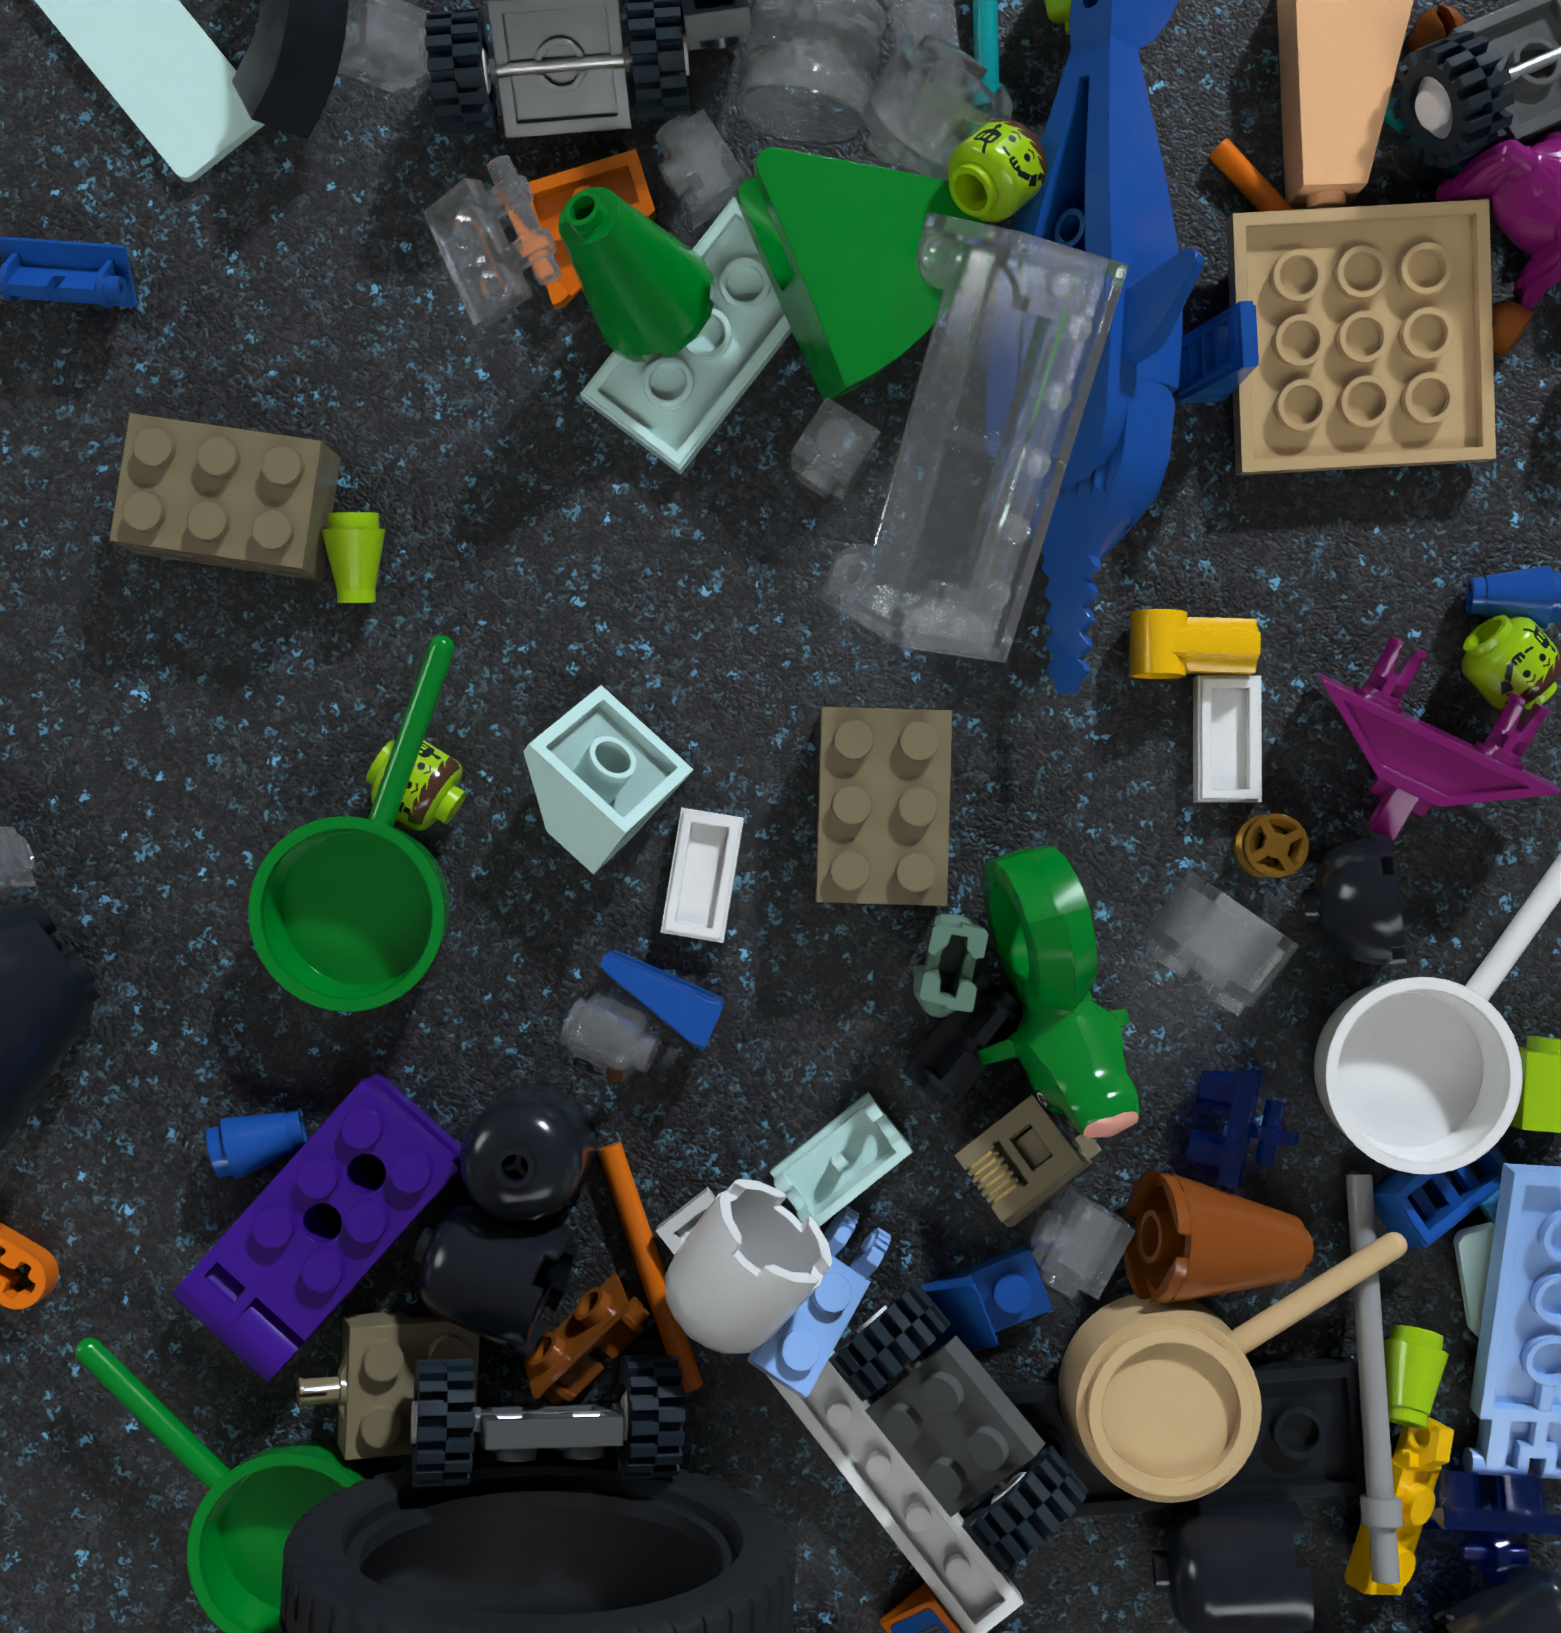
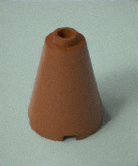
M1167 1171L1143 1173L1134 1184L1126 1205L1124 1218H1136L1134 1239H1123V1257L1126 1274L1134 1294L1140 1299L1152 1297L1150 1303L1165 1305V1303L1171 1304L1295 1281L1301 1277L1313 1258L1314 1246L1312 1237L1297 1216Z

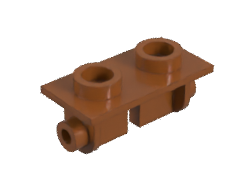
M615 1272L600 1287H594L587 1291L579 1300L575 1311L554 1331L547 1332L538 1349L530 1357H526L523 1360L534 1398L538 1399L544 1394L556 1406L564 1399L572 1402L604 1369L602 1361L591 1353L597 1346L614 1360L639 1334L646 1330L644 1322L651 1316L649 1310L636 1297H632L628 1301L620 1278Z

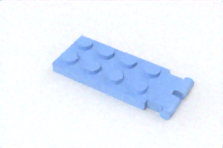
M1503 1163L1469 1405L1480 1419L1476 1448L1466 1447L1462 1455L1463 1467L1467 1474L1526 1477L1530 1458H1533V1470L1538 1478L1561 1479V1166Z

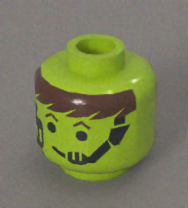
M996 118L981 126L956 146L948 161L949 189L956 205L964 213L985 222H1000L1012 216L1039 192L1046 180L1047 162L1044 149L1039 140L1024 124L1010 118Z
M1498 615L1479 625L1466 638L1463 644L1465 654L1461 662L1462 672L1490 705L1503 710L1509 700L1508 696L1513 692L1526 699L1525 709H1531L1535 702L1541 705L1555 693L1557 689L1555 680L1561 673V652L1530 618L1522 616L1508 618L1505 615Z
M391 740L383 747L366 776V782L372 785V804H374L395 740ZM423 740L396 820L416 831H423L429 828L437 819L444 824H448L460 809L467 792L459 788L463 770L461 764Z

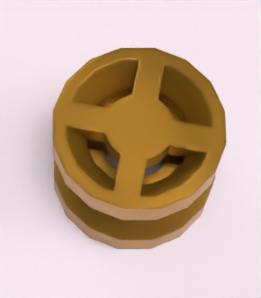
M1284 814L1258 815L1247 819L1238 827L1232 844V851L1238 865L1245 872L1256 877L1281 878L1293 874L1305 862L1309 849V841L1305 829L1297 820ZM1259 833H1262L1264 836L1261 848H1259V842L1262 837Z

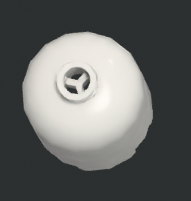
M738 1179L732 1183L728 1190L719 1193L677 1250L665 1274L666 1302L674 1319L690 1338L699 1342L704 1347L722 1354L749 1353L769 1340L820 1286L823 1275L832 1265L829 1243L814 1219L808 1217L802 1224L793 1213L781 1206L782 1202L786 1199V1194L760 1181Z

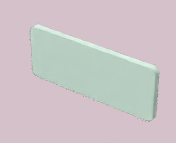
M35 0L182 181L193 182L265 125L251 120L232 83L237 71L179 0Z

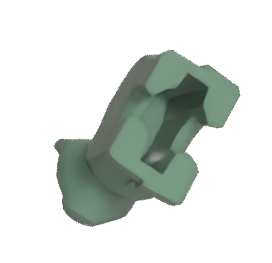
M939 914L935 916L925 964L914 966L912 969L914 995L923 1010L930 1016L941 1018L947 1017L956 1010L973 1011L977 988L972 983L977 959L984 958L989 936L986 929L982 928L978 921L958 914Z

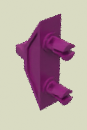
M1389 636L1386 641L1388 643L1364 687L1357 685L1353 689L1317 672L1376 773L1369 791L1381 798L1368 821L1370 830L1382 836H1392V840H1395L1411 812L1424 818L1432 804L1437 807L1561 794V789L1553 782L1524 769L1525 764L1520 762L1544 718L1548 717L1551 711L1535 702L1518 723L1526 699L1511 692L1508 696L1509 700L1485 742L1477 741L1473 745L1403 712L1404 707L1399 705L1423 660H1426L1428 653L1414 647L1394 672L1403 646V642L1398 638Z

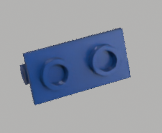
M0 236V253L3 261L0 268V294L3 295L5 300L16 302L19 299L99 304L102 308H112L113 306L136 307L138 305L126 245Z

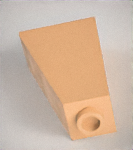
M1277 0L1285 200L1293 209L1348 207L1367 185L1414 0Z

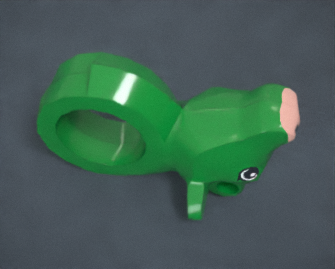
M1050 845L1020 849L988 860L983 869L982 880L985 914L1005 974L1019 1002H1021L1022 1018L1016 1031L1009 1037L977 1051L981 1065L1018 1058L1023 1065L1030 1086L1033 1088L1038 1101L1044 1109L1066 1115L1086 1140L1112 1137L1136 1124L1140 1115L1138 1094L1126 1071L1123 1056L1121 1026L1130 1024L1127 1009L1106 1010L1092 1000L1090 988L1096 981L1098 959L1091 911L1081 883L1067 858L1054 846Z

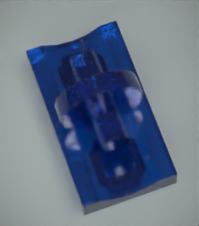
M1242 1066L1238 1068V1072L1231 1070L1202 1071L1197 1104L1230 1111L1226 1134L1193 1128L1189 1138L1186 1163L1206 1172L1218 1174L1217 1184L1238 1188V1184L1243 1182L1251 1137L1259 1139L1255 1162L1267 1166H1274L1278 1143L1298 1145L1300 1132L1282 1126L1285 1102L1266 1099L1262 1122L1255 1121L1263 1069Z
M1439 1471L1434 1489L1435 1506L1430 1518L1422 1527V1529L1477 1532L1476 1541L1458 1542L1459 1559L1462 1562H1478L1484 1580L1488 1583L1497 1584L1507 1582L1510 1576L1511 1564L1528 1565L1530 1559L1528 1547L1525 1544L1509 1543L1506 1533L1561 1535V1514L1546 1513L1544 1496L1538 1475L1502 1474L1501 1476H1495L1498 1511L1481 1510L1478 1472Z

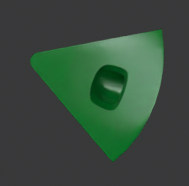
M768 147L759 153L754 163L756 178L746 179L740 185L736 193V200L817 389L826 405L853 392L900 357L930 329L946 310L963 283L977 252L985 221L964 213L956 205L951 196L949 181L869 164Z

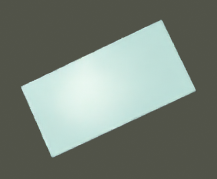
M735 197L731 199L692 249L704 260L714 279V285L711 283L709 297L714 303L711 317L698 337L678 353L666 358L661 352L642 356L646 362H633L617 355L613 351L580 393L583 401L680 475L792 332Z

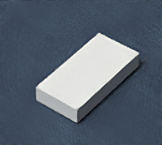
M1198 675L1193 677V803L1262 802L1261 676Z
M681 807L660 933L724 943L744 823L743 817Z

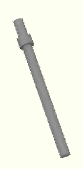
M1346 1175L1351 1255L1377 1240L1372 1175ZM1378 1271L1353 1287L1366 1494L1360 1495L1361 1523L1364 1526H1369L1372 1581L1396 1584L1400 1583L1396 1528L1403 1527L1401 1497L1394 1495Z

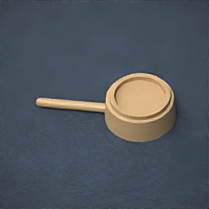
M1398 1232L1386 1233L1232 1331L1214 1312L1194 1300L1171 1304L1165 1303L1163 1305L1150 1303L1152 1297L1140 1299L1133 1294L1103 1306L1091 1315L1075 1333L1066 1349L1060 1367L1058 1379L1059 1406L1062 1419L1072 1441L1088 1461L1108 1480L1125 1492L1139 1498L1167 1503L1184 1502L1197 1499L1219 1489L1236 1475L1245 1464L1254 1448L1260 1430L1261 1395L1257 1379L1246 1354L1402 1257L1406 1253L1408 1246L1405 1237Z

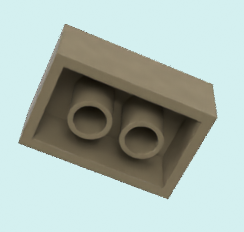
M129 413L109 541L138 555L322 581L327 551L321 529H327V513H333L341 458L320 440Z
M822 706L819 739L816 902L947 906L952 710Z

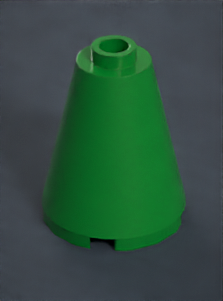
M591 187L571 197L560 214L558 229L603 340L617 355L633 362H646L642 356L661 352L666 358L681 351L698 337L711 317L714 303L709 297L711 283L714 285V279L704 260L692 249L607 188Z

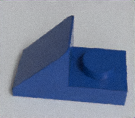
M1026 1244L921 1286L951 1323L930 1345L933 1353L956 1335L968 1350L993 1348L999 1345L995 1332L1053 1310L1030 1249Z

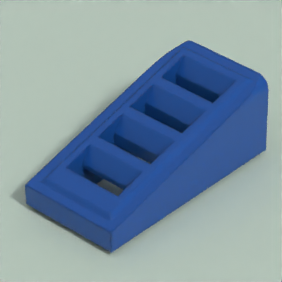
M1239 301L1182 337L1179 387L1176 391V397L1179 402L1225 401L1259 365L1256 305H1253V301Z
M616 949L604 954L599 966L605 970L608 976L695 1048L704 1051L726 1002L723 1000L724 997Z
M1495 1144L1487 1153L1475 1160L1485 1175L1479 1180L1468 1165L1452 1170L1451 1173L1463 1189L1459 1193H1457L1444 1172L1437 1174H1413L1398 1171L1373 1189L1375 1211L1389 1232H1398L1405 1237L1408 1245L1407 1248L1425 1249L1500 1188L1503 1163H1508V1161ZM1424 1183L1428 1184L1441 1203L1439 1206H1434L1421 1187Z

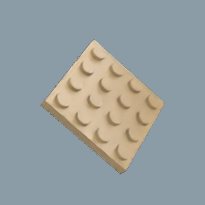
M1489 199L1233 213L1226 220L1229 307L1239 301H1253V305H1256L1259 365L1233 391L1236 475L1472 463L1496 459Z

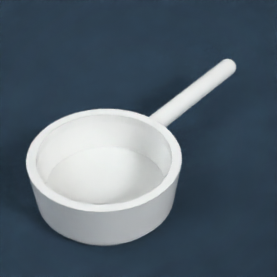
M1561 852L1465 986L1434 977H1413L1374 984L1346 999L1337 1007L1324 1025L1318 1039L1314 1057V1077L1320 1101L1327 1115L1338 1129L1357 1148L1378 1163L1395 1170L1413 1174H1437L1452 1171L1470 1164L1487 1153L1500 1140L1511 1124L1517 1111L1522 1090L1521 1057L1516 1040L1508 1024L1488 1001L1561 900Z

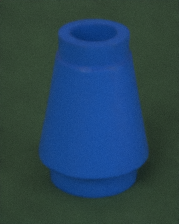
M1547 565L1484 575L1483 577H1470L1466 591L1467 614L1480 615L1486 618L1498 615H1505L1508 618L1522 616L1530 618L1542 629H1546L1549 623H1561V572H1553L1552 567Z
M299 1110L290 1113L281 1112L221 1118L219 1126L206 1129L209 1157L213 1170L219 1179L233 1175L235 1180H239L295 1153L296 1150L301 1149L308 1141L304 1121Z

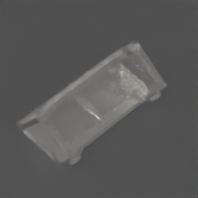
M927 212L917 248V267L923 280L932 287L942 289L943 294L872 546L854 544L843 549L835 557L828 572L821 601L898 647L1006 663L1129 265L1021 231Z

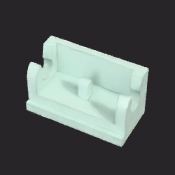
M867 1092L772 1168L770 1173L774 1177L776 1189L786 1194V1197L795 1207L800 1222L803 1224L808 1217H812L820 1227L913 1151L903 1134L872 1095Z

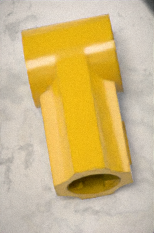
M1144 609L1130 612L1129 677L1139 679H1177L1186 677V674L1251 675L1256 673V665L1261 649V633L1257 627V619L1187 617L1188 612L1176 609Z

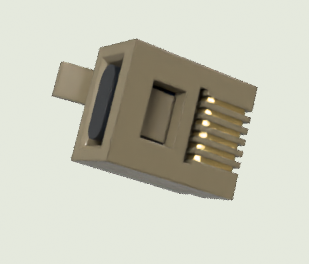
M1032 1094L954 1156L964 1170L969 1171L967 1173L969 1177L974 1178L972 1181L974 1184H978V1190L982 1191L983 1197H986L988 1204L992 1205L991 1208L1006 1227H1013L1050 1198L1068 1187L1066 1183L1093 1163L1090 1159L1103 1150L1094 1139L1086 1140L1081 1134L1074 1138L1056 1112L1044 1109L1037 1096Z

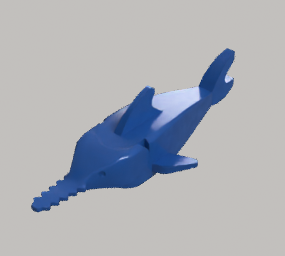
M1071 0L1069 17L1071 50L1040 142L1047 162L1046 180L1039 192L1018 211L1005 259L997 304L969 293L961 294L956 301V312L974 358L984 371L990 373L987 412L988 428L993 447L1005 465L1009 489L1044 556L1041 569L1043 573L1047 574L1049 583L1043 594L1051 603V609L1047 613L1045 621L1053 630L1045 645L1053 655V659L1048 664L1046 671L1053 678L1057 693L1063 695L1076 694L1080 688L1081 681L1090 673V668L1083 657L1093 647L1092 640L1088 637L1086 630L1095 622L1094 614L1090 610L1091 602L1099 594L1098 588L1093 583L1094 574L1101 569L1103 557L1129 532L1157 498L1171 455L1175 401L1172 392L1177 391L1179 387L1183 307L1204 264V257L1199 250L1186 248L1179 252L1169 189L1138 50L1156 39L1171 19L1178 0Z

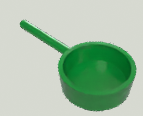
M445 635L435 636L428 645L369 818L353 816L328 817L297 828L271 849L254 878L249 897L248 920L256 952L270 975L285 990L313 1006L339 1012H355L377 1008L392 1002L420 981L435 959L445 938L449 923L450 901L443 873L435 858L420 841L404 830L394 826L454 654V643Z
M84 1338L79 1341L75 1348L77 1360L209 1489L194 1515L187 1542V1566L190 1582L207 1616L224 1633H279L283 1549L290 1530L299 1518L311 1507H314L317 1502L327 1496L331 1497L334 1492L344 1487H351L353 1483L364 1479H373V1473L359 1459L345 1460L339 1447L314 1440H296L279 1443L257 1453L233 1470H230L99 1340Z

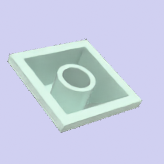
M602 685L530 742L523 751L546 831L593 875L639 831L694 770Z

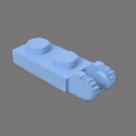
M848 1206L838 1211L823 1234L829 1243L832 1265L823 1275L820 1286L769 1340L751 1351L747 1362L799 1397L807 1398L870 1285L871 1282L868 1278L878 1268L883 1255L890 1245L891 1235L877 1227L865 1238L850 1267L835 1258L846 1245L858 1223L859 1213Z

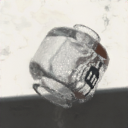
M598 991L588 1000L579 998L574 1003L563 1025L560 1044L567 1047V1058L572 1067L611 1084L618 1085L627 1082L636 1070L646 1073L650 1069L658 1052L661 1038L652 1034L654 1025L653 1015L647 1007L609 991Z

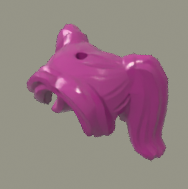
M1561 132L1548 133L1531 147L1524 146L1517 140H1506L1488 146L1474 156L1455 179H1444L1435 192L1437 202L1480 200L1484 197L1489 199L1491 214L1496 225L1514 245L1531 256L1530 260L1518 274L1513 290V295L1518 299V303L1529 309L1534 307L1543 298L1547 289L1561 281Z

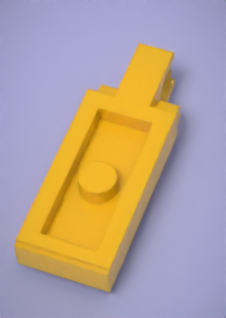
M1428 1417L1426 1429L1402 1427L1392 1458L1394 1495L1401 1497L1403 1527L1396 1528L1400 1583L1384 1584L1372 1581L1369 1526H1364L1361 1523L1344 1575L1346 1584L1363 1594H1402L1404 1586L1410 1581L1415 1570L1416 1558L1414 1553L1423 1524L1430 1518L1435 1506L1434 1489L1439 1471L1442 1470V1465L1449 1463L1454 1435L1453 1429Z

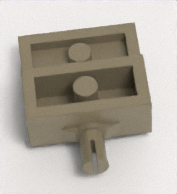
M407 1311L343 1315L341 1364L338 1369V1375L334 1377L298 1378L297 1406L300 1408L302 1406L337 1403L339 1409L338 1446L345 1460L411 1454L412 1402L414 1401L413 1392L417 1360L472 1358L474 1363L473 1371H475L474 1407H477L480 1336L447 1322L438 1316L411 1317ZM473 1433V1436H474V1449H475V1446H476V1437H475V1435H474V1433Z

